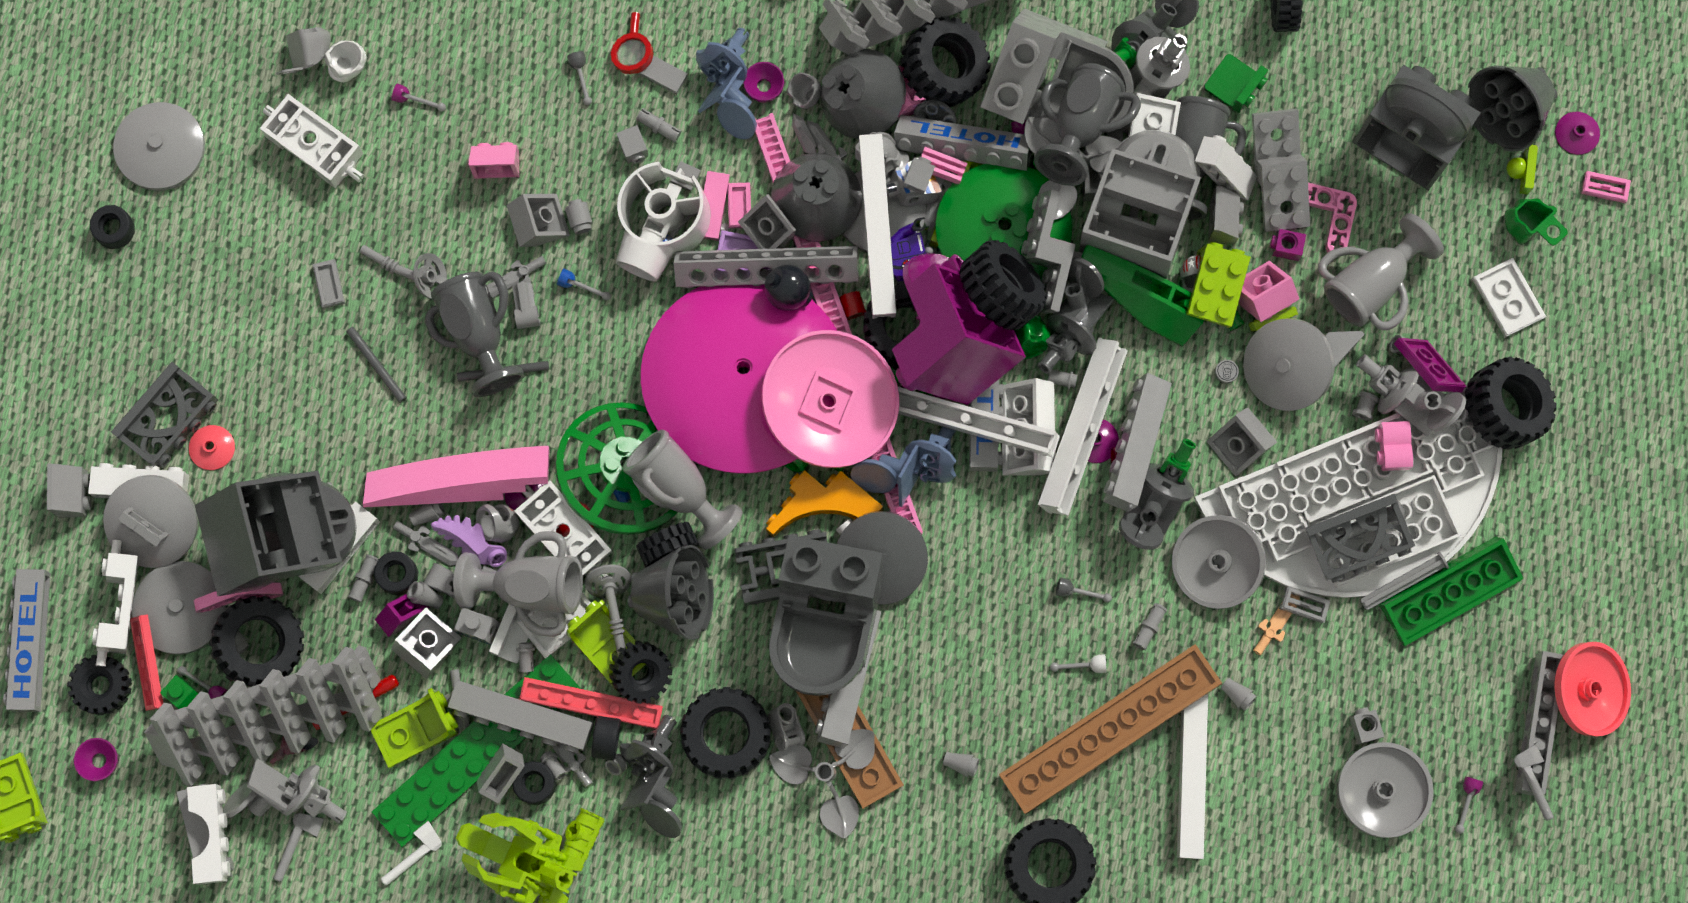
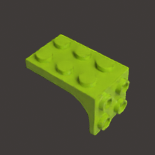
M1210 242V244H1206L1197 250L1196 255H1201L1200 265L1186 315L1225 327H1232L1251 257L1244 255L1245 252L1239 249H1232L1231 251L1224 249L1222 244Z
M594 600L585 608L586 613L581 618L577 615L567 624L568 629L566 632L567 636L612 685L613 681L610 679L609 674L613 672L609 669L610 664H615L612 658L614 655L617 657L618 655L614 635H611L613 630L610 629L612 625L609 624V610L603 600L599 602ZM622 627L625 630L623 637L627 649L626 644L631 642L635 645L636 640ZM640 663L636 665L632 671V677L646 664Z
M430 688L426 696L379 720L373 726L371 732L388 768H392L458 734L455 728L459 727L454 715L447 712L445 707L448 706V702L443 693L441 694L440 691Z
M21 752L0 760V842L5 841L7 844L18 840L19 835L23 833H36L42 830L41 826L48 824L24 753Z

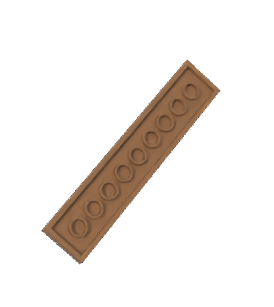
M1194 644L1000 773L999 776L1026 815L1222 685V682L1197 645Z

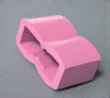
M1410 421L1381 422L1378 428L1375 429V440L1380 445V451H1377V464L1381 465L1382 471L1410 470L1413 467Z

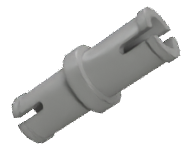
M642 108L636 118V121L653 129V133H659L673 141V143L681 135L682 130L667 123L665 118L655 116L645 110V108Z
M366 554L359 573L355 574L356 580L348 595V598L359 603L362 602L368 585L373 582L372 576L378 558Z
M1154 603L1147 619L1142 621V628L1132 643L1135 647L1146 651L1154 633L1157 634L1159 631L1158 626L1167 612L1164 606Z

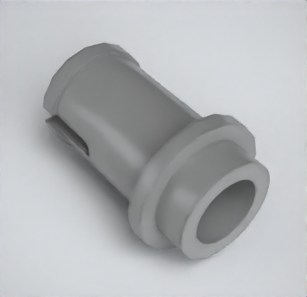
M1052 369L1049 373L1048 381L1054 382L1056 385L1067 386L1070 389L1071 387L1075 388L1078 375L1073 374V371L1067 373Z
M532 642L519 643V647L516 648L519 651V672L534 671L533 651L535 647H533Z
M548 751L540 757L541 763L549 767L554 775L555 782H559L568 773L557 760L558 755Z

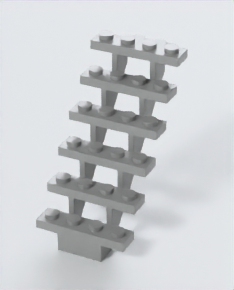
M825 0L823 6L828 14L819 26V29L831 46L849 55L917 29L927 22L931 23L934 18L950 16L989 0H861L853 13L846 9L847 5L841 0Z
M358 646L355 650L345 647L333 662L319 666L316 659L309 658L297 673L284 677L281 671L272 669L261 684L249 688L246 687L244 682L236 680L225 695L211 699L208 693L200 691L187 707L174 710L172 704L163 703L150 718L151 724L144 733L160 764L175 768L183 784L191 787L205 771L197 754L211 757L219 773L227 776L241 759L233 743L247 746L254 761L258 758L265 762L276 749L269 734L271 732L283 735L290 751L299 753L311 738V734L304 721L319 724L326 741L334 743L347 727L340 710L355 713L361 729L370 731L382 716L372 693L381 680L366 647ZM327 681L341 684L344 691L333 695ZM291 692L305 695L308 703L297 706ZM255 703L269 706L272 714L261 717ZM219 714L232 717L236 725L225 728ZM182 725L197 729L200 736L189 739Z

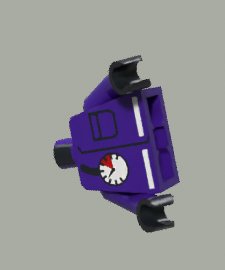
M925 217L915 219L913 223L900 228L890 238L893 278L897 281H904L903 267L911 258L926 254L921 231L928 230L929 226L923 228L920 226V221L926 219Z

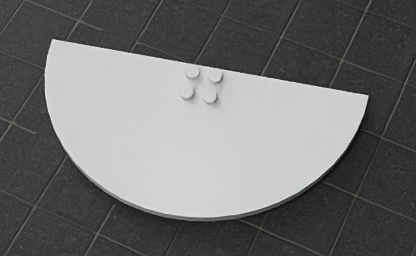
M1448 392V393H1445V395L1447 396V395H1449V394H1451V393H1455V392ZM1464 408L1462 414L1452 425L1439 432L1432 431L1428 437L1410 424L1413 467L1410 470L1382 471L1381 465L1377 464V451H1380V445L1375 440V429L1378 428L1381 422L1406 421L1396 413L1266 468L1220 485L1215 489L1195 496L1194 500L1203 517L1212 515L1231 516L1243 521L1256 532L1266 554L1264 577L1283 586H1289L1314 595L1338 598L1364 597L1434 558L1438 552L1443 555L1447 562L1463 547L1479 526L1492 501L1499 479L1502 448L1491 445V441L1486 442L1481 438L1482 435L1475 432L1472 421L1469 422L1467 418L1468 410ZM1395 494L1396 499L1404 509L1406 515L1405 522L1415 543V546L1411 548L1412 553L1402 557H1398L1396 553L1389 556V562L1376 566L1375 562L1366 565L1368 570L1358 574H1354L1352 570L1344 574L1345 579L1332 583L1331 579L1325 580L1305 528ZM1398 521L1390 523L1399 525ZM1386 529L1385 534H1392L1396 537L1389 539V545L1398 546L1402 541L1401 532L1396 529ZM1377 531L1363 533L1347 540L1343 545L1366 553L1371 547ZM1320 533L1315 534L1323 554L1331 545L1327 543ZM1380 546L1374 557L1388 551ZM1336 549L1330 552L1327 558L1328 565L1334 569H1338L1344 564L1341 558H1337L1334 562V557L1339 552ZM1350 557L1349 566L1362 562L1363 560H1358Z

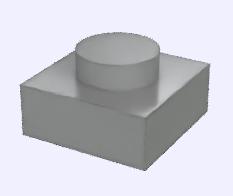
M681 161L675 171L677 173L679 168H681L685 173L684 176L692 178L694 175L697 180L701 174V170ZM671 179V183L692 192L693 186Z

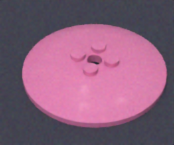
M821 330L795 338L776 354L763 380L762 408L771 433L790 454L814 466L842 468L862 462L876 453L886 443L898 418L899 391L890 366L873 346L849 333ZM823 396H831L834 400V405L832 407L825 406L822 400Z

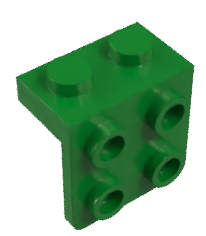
M1227 54L1205 83L1204 89L1240 113L1244 106L1248 108L1255 99L1254 92L1257 89L1261 90L1268 81L1266 78L1268 69L1261 65L1255 71L1233 55Z

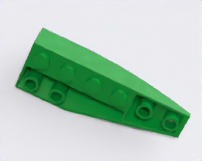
M1086 245L1081 258L1089 261L1098 269L1104 281V290L1144 327L1179 346H1183L1203 324L1204 320L1186 315L1192 295L1191 292L1134 263L1093 246Z

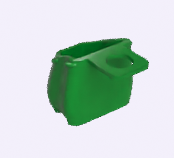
M1519 199L1515 202L1513 208L1505 211L1506 229L1519 245L1525 244L1538 232L1551 246H1555L1568 234L1567 229L1554 217L1557 212L1556 207L1548 206L1540 199ZM1549 226L1558 227L1560 234L1557 238L1548 236L1547 228Z
M1039 315L1032 318L1022 328L1014 330L1026 356L1025 359H1031L1042 354L1048 347L1046 340L1052 335Z

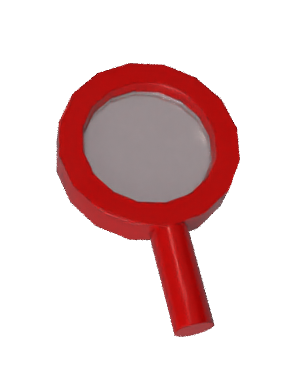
M638 12L631 13L630 32L618 38L611 49L612 62L624 74L642 72L650 65L654 55L653 47L647 37L638 33L640 20Z

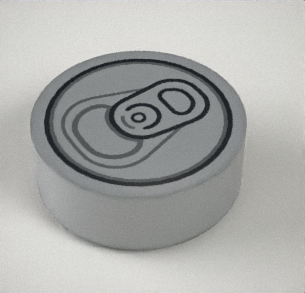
M1223 360L1215 368L1217 380L1224 384L1232 383L1239 373L1238 366L1231 360Z

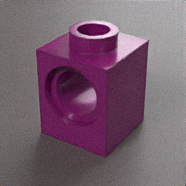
M1279 229L1277 234L1272 235L1270 248L1273 249L1272 256L1299 261L1303 255L1306 234ZM1282 241L1290 242L1292 248H1284L1282 245Z

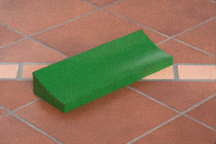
M1493 537L1447 563L1448 569L1443 568L1378 604L1403 646L1414 642L1524 579L1504 538Z

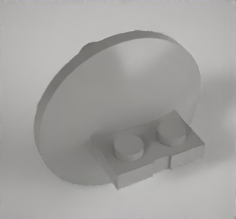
M142 475L124 482L111 494L104 510V530L109 543L112 546V540H121L120 554L138 556V566L156 568L177 561L190 549L197 535L198 517L194 502L179 484L162 476Z

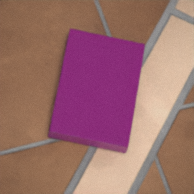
M1398 338L1395 341L1394 345L1433 391L1459 393L1464 391L1466 388L1464 382L1428 340Z

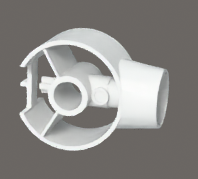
M654 162L640 167L626 179L619 192L617 202L619 219L625 228L616 259L618 266L640 278L657 281L671 258L675 257V252L691 251L703 240L710 225L711 211L707 197L694 175L692 178L684 176L685 173L681 168L676 173L663 168L660 162ZM670 177L695 187L700 197L677 200L682 187L669 183L667 189L658 188L652 191L648 185ZM645 188L649 193L644 203L648 217L642 228V233L638 237L631 231L629 214L633 201ZM671 206L666 213L658 214L663 207ZM698 214L692 226L684 234L663 242L668 232L677 229L682 224L685 215Z

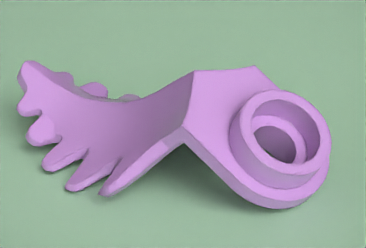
M458 515L454 516L453 521L450 516H446L444 521L442 518H439L438 521L431 523V527L435 532L438 531V535H444L445 540L453 539L452 546L462 547V554L464 552L476 554L480 564L499 567L507 560L506 549L501 545L488 544L485 541L482 526L476 523L472 527L471 520L468 517L462 523Z

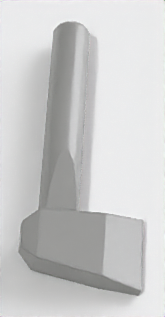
M1535 744L1516 755L1514 762L1516 767L1521 768L1544 819L1549 821L1554 816L1531 768V765L1544 762Z
M302 813L295 814L293 819L295 826L274 875L275 881H283L302 831L305 830L317 837L324 821L323 818H314Z

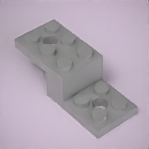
M1298 109L1253 113L1255 174L1257 175L1256 181L1261 185L1264 231L1310 227L1307 160L1301 155ZM1276 128L1281 129V137L1276 140L1271 139V132ZM1284 201H1290L1291 208L1286 212L1281 211V204Z
M1055 190L1040 193L1034 198L1032 209L1034 210L1033 217L1030 218L1027 224L1028 238L1027 241H1024L1021 249V254H1023L1027 262L1048 267L1044 271L1041 280L1044 283L1045 292H1047L1045 308L1040 312L1043 314L1055 313L1060 310L1075 248L1073 243L1050 237L1060 192Z

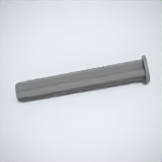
M1438 552L1434 558L1360 599L1366 610H1369L1443 568L1448 569L1449 566L1443 555Z

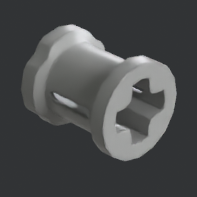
M1360 392L1357 408L1353 409L1352 415L1365 421H1371V413L1375 404L1379 402V398L1368 392Z

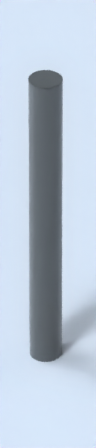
M350 327L346 333L398 402H403L407 399L405 394L356 329Z
M548 361L511 365L521 367L524 373L549 370ZM482 369L457 373L458 382L476 380L483 377Z

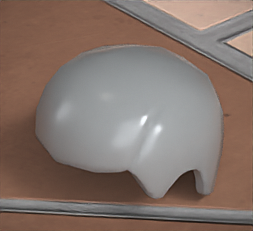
M800 72L794 75L789 82L787 94L793 99L792 103L795 106L809 109L816 105L821 97V84L814 76Z

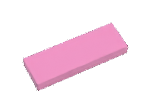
M707 171L704 194L710 205L711 218L704 239L719 241L730 174Z

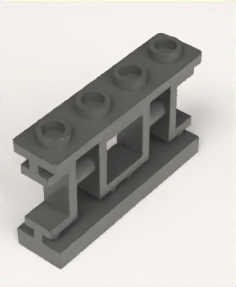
M819 529L808 531L805 536H799L828 542L826 532H821ZM789 535L784 536L783 540L775 541V538L763 539L761 544L752 545V542L741 543L738 545L739 548L734 549L737 565L749 563L752 583L741 585L745 606L779 600L780 587L750 593L749 591L758 589L757 576L770 574L771 585H779V579H775L772 558L784 556ZM775 549L773 552L766 553L768 563L766 566L754 568L752 555L743 557L746 554Z

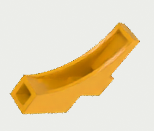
M804 470L801 475L797 473L789 482L791 485L789 489L794 497L789 496L781 505L783 510L778 515L774 513L766 523L768 525L766 531L774 538L785 527L804 517L817 514H837L856 519L866 513L882 511L883 506L842 471L837 475L832 474L826 481L827 487L825 488Z

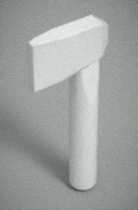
M429 821L413 832L424 844L381 878L384 885L390 884L430 850L436 851L442 846V841Z

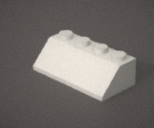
M1033 378L1003 385L1001 404L1004 417L1055 431L1054 382ZM1002 443L1003 475L1049 474L1055 454L1052 458Z

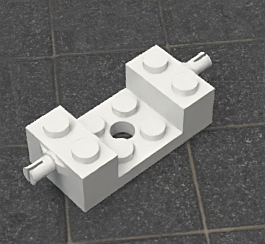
M288 94L275 110L269 105L266 106V109L264 108L263 113L269 116L260 127L264 136L282 150L285 148L314 169L317 175L336 188L348 175L358 183L363 179L364 174L354 168L357 161L363 155L360 146ZM313 133L316 135L313 143L304 142L307 134Z
M548 481V484L534 492L529 485H526V489L529 492L522 493L528 499L515 510V513L534 534L542 531L556 532L558 526L562 524L567 525L570 528V533L564 537L567 544L565 557H577L581 565L583 577L588 575L593 569L600 567L602 561L612 553V550L593 528L572 510L556 486L551 481ZM541 541L553 556H557L558 545L555 541Z
M112 540L111 553L108 554V559L103 558L102 576H106V582L119 584L118 601H122L121 607H116L115 624L99 623V628H94L92 642L97 648L96 666L106 667L107 653L126 654L138 556L120 554L121 540Z

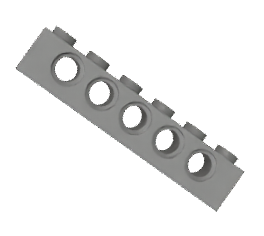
M1547 651L1537 653L1535 656L1521 752L1536 744L1544 762L1531 765V768L1544 795L1546 794L1558 714L1555 697V675L1560 660L1563 657L1562 654ZM1518 768L1515 792L1534 796L1521 768Z

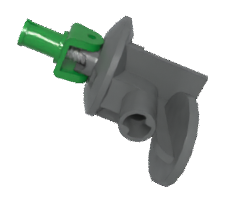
M1155 0L1156 13L1149 8L1134 19L1124 21L1115 29L1112 36V51L1125 62L1131 71L1136 64L1138 49L1146 40L1153 37H1166L1173 40L1177 33L1171 27L1180 28L1188 25L1195 19L1199 9L1198 0Z
M1183 439L1176 454L1169 453L1163 465L1149 464L1138 506L1129 512L1126 511L1119 522L1121 535L1132 545L1147 550L1158 548L1182 503L1189 501L1194 496V488L1185 478L1191 467L1188 459L1196 448V444L1193 441Z

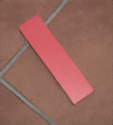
M148 614L131 618L130 624L145 710L149 711L160 708L163 704V698L160 693L161 686Z

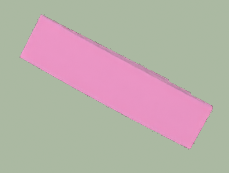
M549 446L459 454L368 472L366 474L363 507L503 500L504 493L526 492V485L548 484Z

